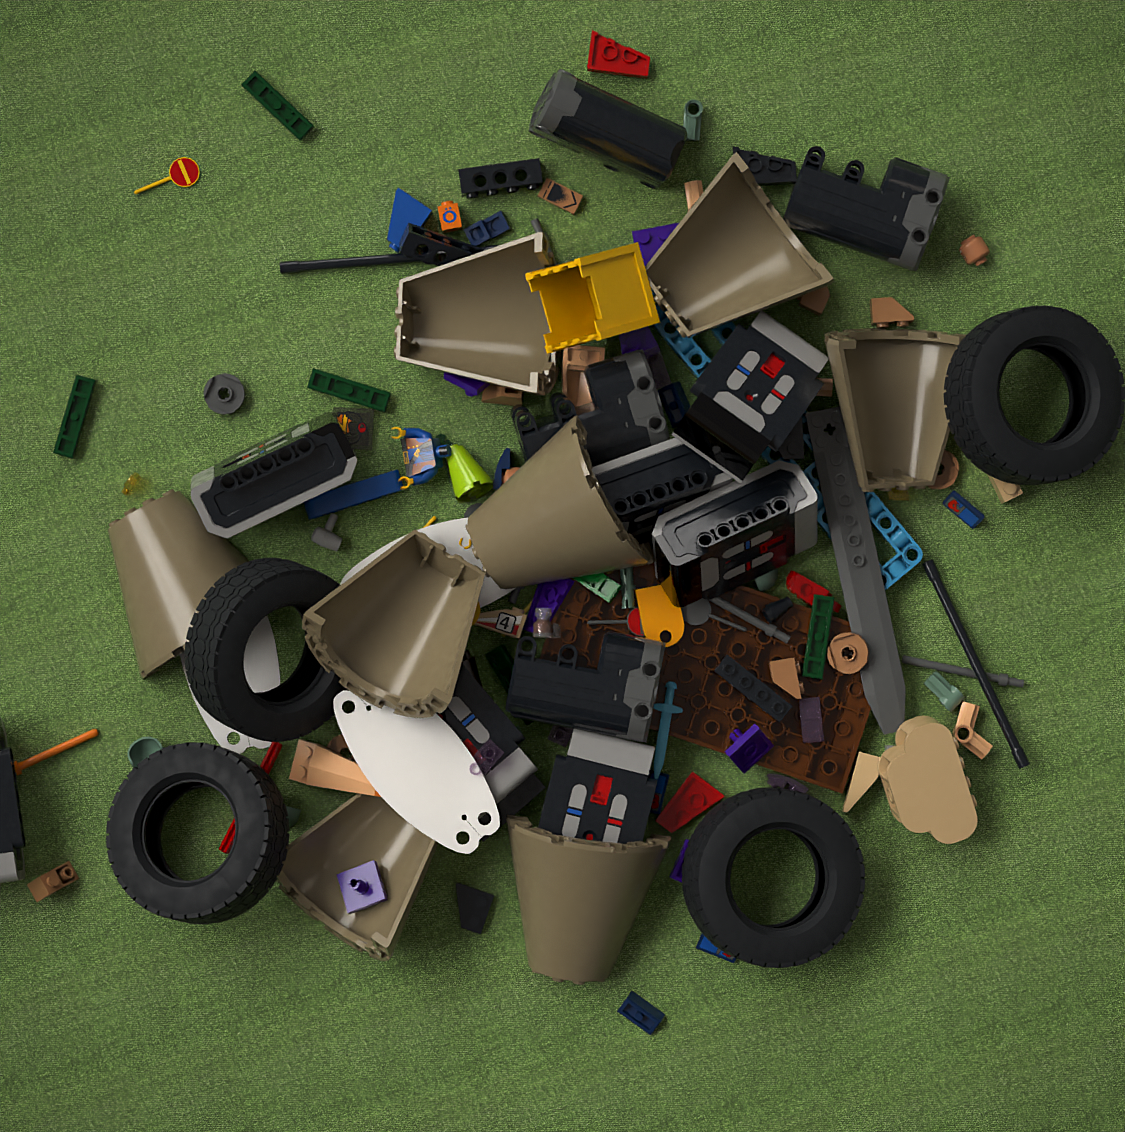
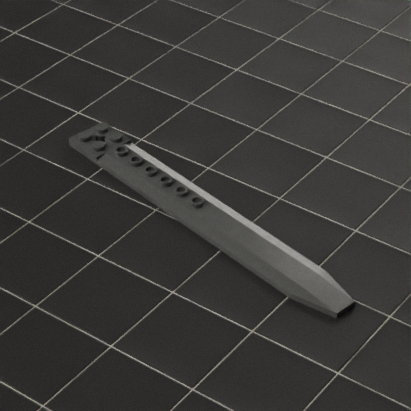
M840 406L805 413L850 629L852 633L861 635L869 647L868 663L859 671L864 695L883 735L894 733L904 723L906 687L864 491L858 485ZM827 424L835 427V430L832 432L833 435L824 432Z

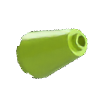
M454 444L450 446L451 456L446 457L457 502L467 503L470 502V497L476 496V498H479L488 493L493 488L492 484H494L489 475L463 445Z

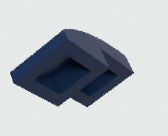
M500 210L490 217L465 228L464 231L471 245L477 247L512 228L503 211Z
M510 448L504 450L497 464L494 476V490L502 486V470L510 469L511 467Z

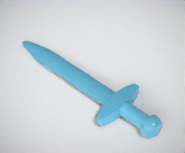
M668 681L665 684L667 689L664 703H655L653 707L656 710L662 711L654 756L655 779L659 777L664 764L672 713L683 712L682 708L672 705L674 691L677 689V684L672 681Z

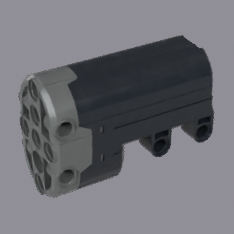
M561 69L557 73H553L533 110L528 130L535 136L546 138L578 154L584 153L603 162V166L612 171H623L640 179L641 184L652 189H658L669 178L687 138L685 127L576 78L575 75Z
M819 146L811 147L803 161L783 217L788 227L899 267L917 271L935 225L950 177L896 157L890 160L881 187L877 189L860 183L865 168L859 160L850 161L842 176L821 169L825 159V151Z
M643 349L631 351L586 366L584 375L592 399L590 403L575 407L564 393L556 392L552 394L549 400L552 415L535 420L527 407L522 404L513 406L510 412L525 463L576 415H578L587 431V444L583 447L589 453L593 467L670 440L661 400Z
M608 631L603 636L598 667L595 670L575 666L577 649L571 644L563 645L560 648L557 662L535 658L537 644L532 637L524 636L517 644L505 709L515 718L646 743L666 642ZM524 641H531L533 643L531 651L525 652L522 650V643ZM565 649H571L574 652V657L566 660L563 658L562 652Z

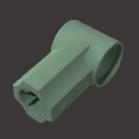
M692 99L684 106L683 127L687 131L686 141H699L703 106L698 100ZM689 105H696L699 112L696 115L690 114L688 112Z
M937 671L931 674L923 683L950 712L965 699V696L955 686H951Z

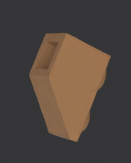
M824 287L797 297V300H800L798 306L820 316L830 297L828 288Z
M892 297L871 298L869 301L871 325H876V328H888L889 324H897V327H906L914 321V316Z
M490 384L483 390L482 402L511 406L523 405L524 392L494 384Z
M794 658L770 661L769 668L772 683L793 698L801 699V694H804L803 683L798 682L797 674L801 673L799 661L795 662Z
M67 861L28 883L27 886L36 902H39L78 880L79 877L70 861Z

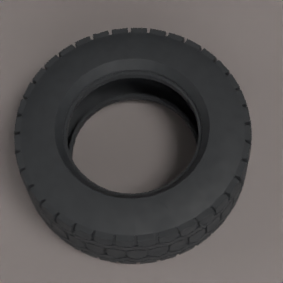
M1029 306L990 317L973 328L957 346L958 349L955 350L950 360L951 363L948 365L946 372L948 377H945L944 390L946 392H944V405H947L945 413L947 420L950 419L948 425L951 433L955 434L953 438L959 448H962L961 451L964 455L971 459V462L978 469H982L981 471L1003 482L1017 485H1040L1068 480L1080 475L1093 467L1108 452L1119 431L1117 429H1120L1123 420L1121 415L1124 414L1125 402L1122 401L1125 399V387H1122V384L1125 383L1123 373L1119 372L1121 367L1118 358H1114L1116 355L1110 344H1107L1108 341L1101 332L1098 333L1099 330L1088 320L1063 308ZM1023 349L1034 350L1050 358L1062 372L1068 387L1069 407L1066 419L1059 431L1044 443L1026 439L1015 431L1007 421L1001 407L999 389L1002 374L1009 361Z
M260 558L245 562L224 574L225 577L222 576L213 584L215 587L211 586L204 595L206 600L202 599L196 608L199 612H194L190 622L193 627L188 628L186 639L189 642H185L184 653L187 655L184 658L185 669L188 670L186 671L188 683L200 706L210 716L225 726L257 740L269 742L291 741L311 733L312 730L315 731L324 722H327L335 714L333 712L334 698L340 692L349 690L339 683L341 678L332 670L328 673L323 668L305 640L301 659L290 677L274 689L254 693L247 682L244 672L243 661L246 644L257 624L271 612L279 608L293 606L303 620V616L308 609L338 588L340 584L326 574L292 560Z
M189 742L171 745L149 755V758L146 757L137 764L138 768L134 767L127 775L128 779H124L118 788L120 792L115 794L112 801L114 806L110 807L108 814L110 821H107L106 833L109 834L106 836L107 849H110L107 851L109 862L112 864L111 868L115 877H117V881L125 892L140 906L158 916L190 924L224 922L247 912V910H250L259 902L258 900H262L269 892L268 888L271 889L278 879L276 875H280L284 865L282 861H285L288 849H286V846H289L290 836L287 833L290 831L289 819L286 818L288 816L286 804L283 803L285 801L273 779L249 758L208 743ZM214 787L226 798L233 811L235 819L233 845L225 861L214 872L197 880L185 881L171 870L163 855L161 847L163 823L171 807L183 795L198 788Z
M772 787L755 788L735 794L720 802L704 816L687 844L688 847L683 858L684 863H682V890L684 891L683 895L687 909L701 933L714 946L746 963L767 968H785L808 963L827 953L834 945L840 942L844 934H847L853 925L852 922L855 921L860 910L859 907H861L865 890V866L857 839L848 824L836 811L821 800L808 794ZM785 829L796 835L810 851L815 866L813 892L803 909L792 918L778 924H757L747 918L734 900L730 883L732 865L741 847L752 837L768 830Z

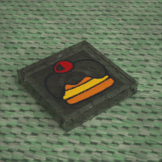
M333 407L332 426L340 443L346 442L350 447L349 449L372 451L374 409Z

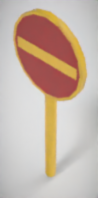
M178 158L170 166L169 177L137 189L134 193H141L170 180L179 187H190L199 178V166L191 158Z

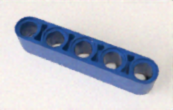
M393 470L333 489L303 502L308 519H315L402 491L400 488L403 487L402 481L398 482L401 477L399 470Z

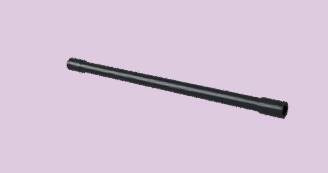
M488 245L479 248H482L485 251L499 245ZM439 251V252H438V254H444V253H445L444 251ZM402 253L309 261L280 262V273L288 274L301 271L422 261L414 257L408 258Z
M931 559L923 563L922 566L932 582L1009 744L1018 768L1021 769L1030 765L1024 749L1020 746L942 582L934 560Z

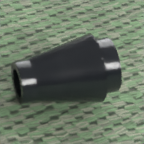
M786 596L783 599L766 604L765 608L761 611L769 623L777 622L793 607V603Z

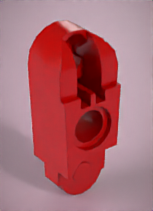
M790 570L786 578V587L791 593L797 595L796 598L812 606L814 594L832 597V594L827 589ZM834 601L833 611L839 613L842 606Z

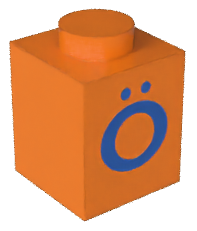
M445 201L441 203V206H437L442 233L463 230L458 203Z

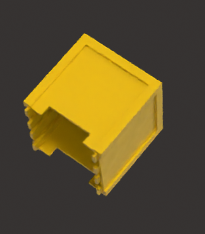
M638 242L525 274L531 292L539 290L550 333L543 334L547 354L660 323Z

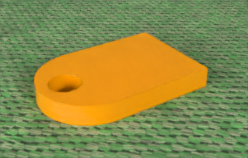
M671 583L635 590L645 638L661 641L660 633L668 631L671 634V640L666 643L665 647L677 643L684 632V620L679 597Z

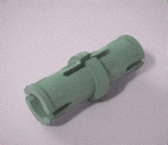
M633 567L621 569L622 587L620 590L622 591V609L635 608L634 590L636 587L633 585Z

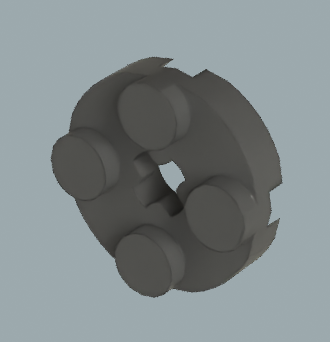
M223 373L210 378L204 387L205 402L215 413L221 415L233 414L244 403V386L237 377L231 374ZM226 388L230 396L222 400L219 392L220 390L224 391Z

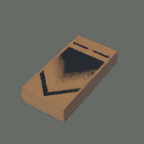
M546 178L538 194L539 198L573 215L583 198L582 195L549 178Z

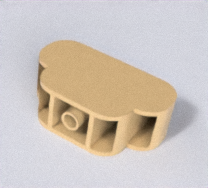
M917 716L905 721L896 732V746L887 749L881 755L878 762L879 775L893 816L908 830L915 833L928 832L941 843L952 844L968 838L977 826L978 819L975 810L977 802L974 795H971L969 791L971 783L968 776H965L963 772L965 764L962 757L958 756L957 749H959L957 739L952 736L947 727L930 716Z

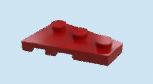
M592 30L587 71L648 79L649 56L630 47L618 44L615 40L605 38Z
M692 771L655 821L673 833L725 796Z

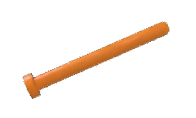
M92 729L19 763L17 760L14 761L17 776L22 774V770L98 736V730Z

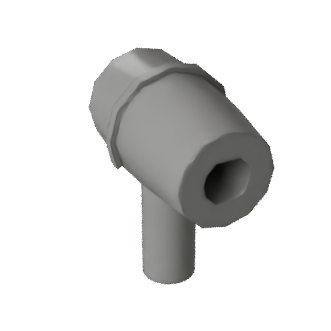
M331 513L325 528H315L311 541L317 543L320 547L337 552L342 538L332 533L338 516Z

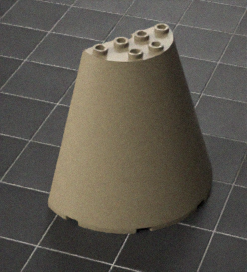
M737 152L732 155L645 266L650 287L655 293L653 296L654 300L663 312L666 311V316L683 338H690L834 283V278L822 263L819 264L810 255L788 227Z
M537 232L399 280V287L396 289L398 307L395 309L399 325L394 330L395 338L397 339L396 346L394 347V357L396 360L538 396L550 393L559 373V367H556V362H558L557 358H561L562 350L547 354L543 334L550 333L544 307L539 290L531 292L529 282L526 281L525 277L526 273L556 265L553 252H548L550 243L545 234Z
M885 328L843 329V332L835 330L825 334V345L858 485L862 488V491L874 492L877 488L881 491H891L894 487L898 490H909L911 486L915 489H925L928 485H934L950 432L948 425L950 419L947 420L945 413L947 405H944V392H946L944 390L945 377H948L946 372L955 350L958 349L957 346L965 338L966 334H947V332L917 329L886 330Z
M578 415L569 420L468 517V524L465 527L474 546L472 548L473 555L477 560L480 559L486 577H491L500 589H512L638 567L657 561V556L655 560L653 548L649 541L639 544L638 540L630 533L628 534L607 500L600 483L592 471L593 466L589 453L583 447L587 444V431Z
M174 489L165 492L161 498L153 499L152 497L142 503L143 507L139 509L134 507L124 513V518L117 519L108 524L110 527L108 534L139 674L142 679L160 671L162 665L167 664L185 652V642H189L186 639L188 628L193 627L190 622L194 612H199L196 608L202 599L206 600L204 595L211 586L215 587L213 584L222 576L225 577L224 574L245 562H249L227 538L207 532L196 507L180 491L175 492Z
M415 529L308 609L303 616L302 629L307 631L305 640L318 662L328 673L332 670L341 678L339 683L350 692L382 709L384 705L395 709L394 714L412 718L433 717L436 712L442 713L452 700L486 573L478 566L465 561L460 555L448 554L444 545L436 543L428 538L426 534Z
M357 793L291 842L289 846H286V849H288L285 861H282L284 865L280 875H276L278 878L276 882L280 884L278 888L313 920H320L325 924L324 928L361 953L367 951L370 953L369 956L371 958L388 961L394 953L439 843L406 821L382 797ZM373 860L377 861L388 900L352 914L347 913L337 874Z
M507 815V828L529 967L533 973L550 976L556 982L570 980L578 985H584L585 982L592 981L605 982V979L610 976L665 857L670 846L671 837L651 834L646 839V843L635 841L627 842V844L592 841L554 835L552 832L539 827L532 828V823L528 820V817Z

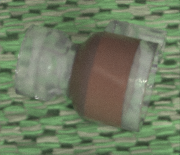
M535 608L537 621L533 623V637L560 638V625L549 620L552 616V608Z

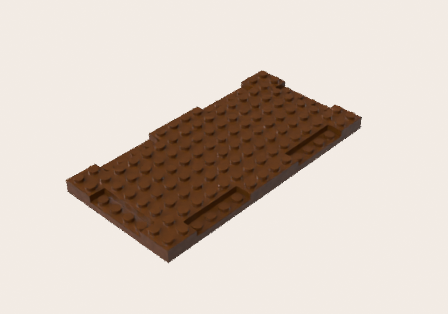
M654 562L649 565L633 567V585L636 587L635 590L670 583L666 576L660 579L656 578ZM620 570L603 572V574L621 585ZM569 578L575 582L553 616L551 622L552 633L547 634L539 659L557 662L560 648L563 645L571 644L577 649L575 666L597 670L605 633L612 631L636 635L629 630L627 624L589 625L587 622L591 620H627L629 612L634 608L622 609L621 590H619L613 601L609 603L575 579ZM742 585L719 596L767 624L770 623L765 619L761 610L765 608L766 604L781 599ZM634 590V606L638 607ZM687 597L682 598V599L679 598V600H680V605L683 603V601H684ZM709 601L711 614L747 628V631L744 632L712 618H708L701 625H691L684 620V632L680 640L672 646L665 647L655 703H664L667 689L665 684L668 681L677 684L672 705L682 708L683 712L672 713L668 735L726 754L725 751L734 743L729 738L730 734L733 733L739 738L734 732L735 729H740L744 734L751 726L756 724L774 745L755 763L756 765L843 794L871 708L864 695L860 672L852 674L841 673L831 666L827 653L823 679L802 676L811 609L793 603V607L777 622H772L773 625L777 626L776 629L791 636L787 644L774 636L769 637L764 634L765 631ZM832 616L827 650L835 636L851 632L849 621ZM662 631L660 633V640L668 643L671 640V634L668 631ZM846 647L843 655L851 659L854 652L849 647ZM565 649L562 652V656L564 659L570 660L574 657V652L571 649ZM726 655H729L792 705L780 722L769 716L714 672ZM794 658L795 662L799 661L801 673L797 674L798 682H802L804 694H801V699L793 698L772 683L769 668L770 661ZM653 708L649 729L659 731L662 711Z

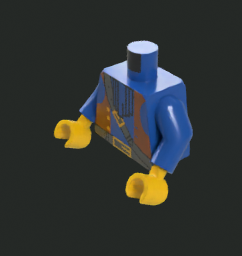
M399 427L391 428L392 430L397 429L399 431L397 437L391 436L392 439L404 437L401 439L407 477H400L398 482L404 480L407 482V486L401 487V490L408 489L410 485L416 486L429 482L438 473V469L443 467V457L451 456L450 445L440 446L439 438H433L432 434L420 428H404L403 430Z

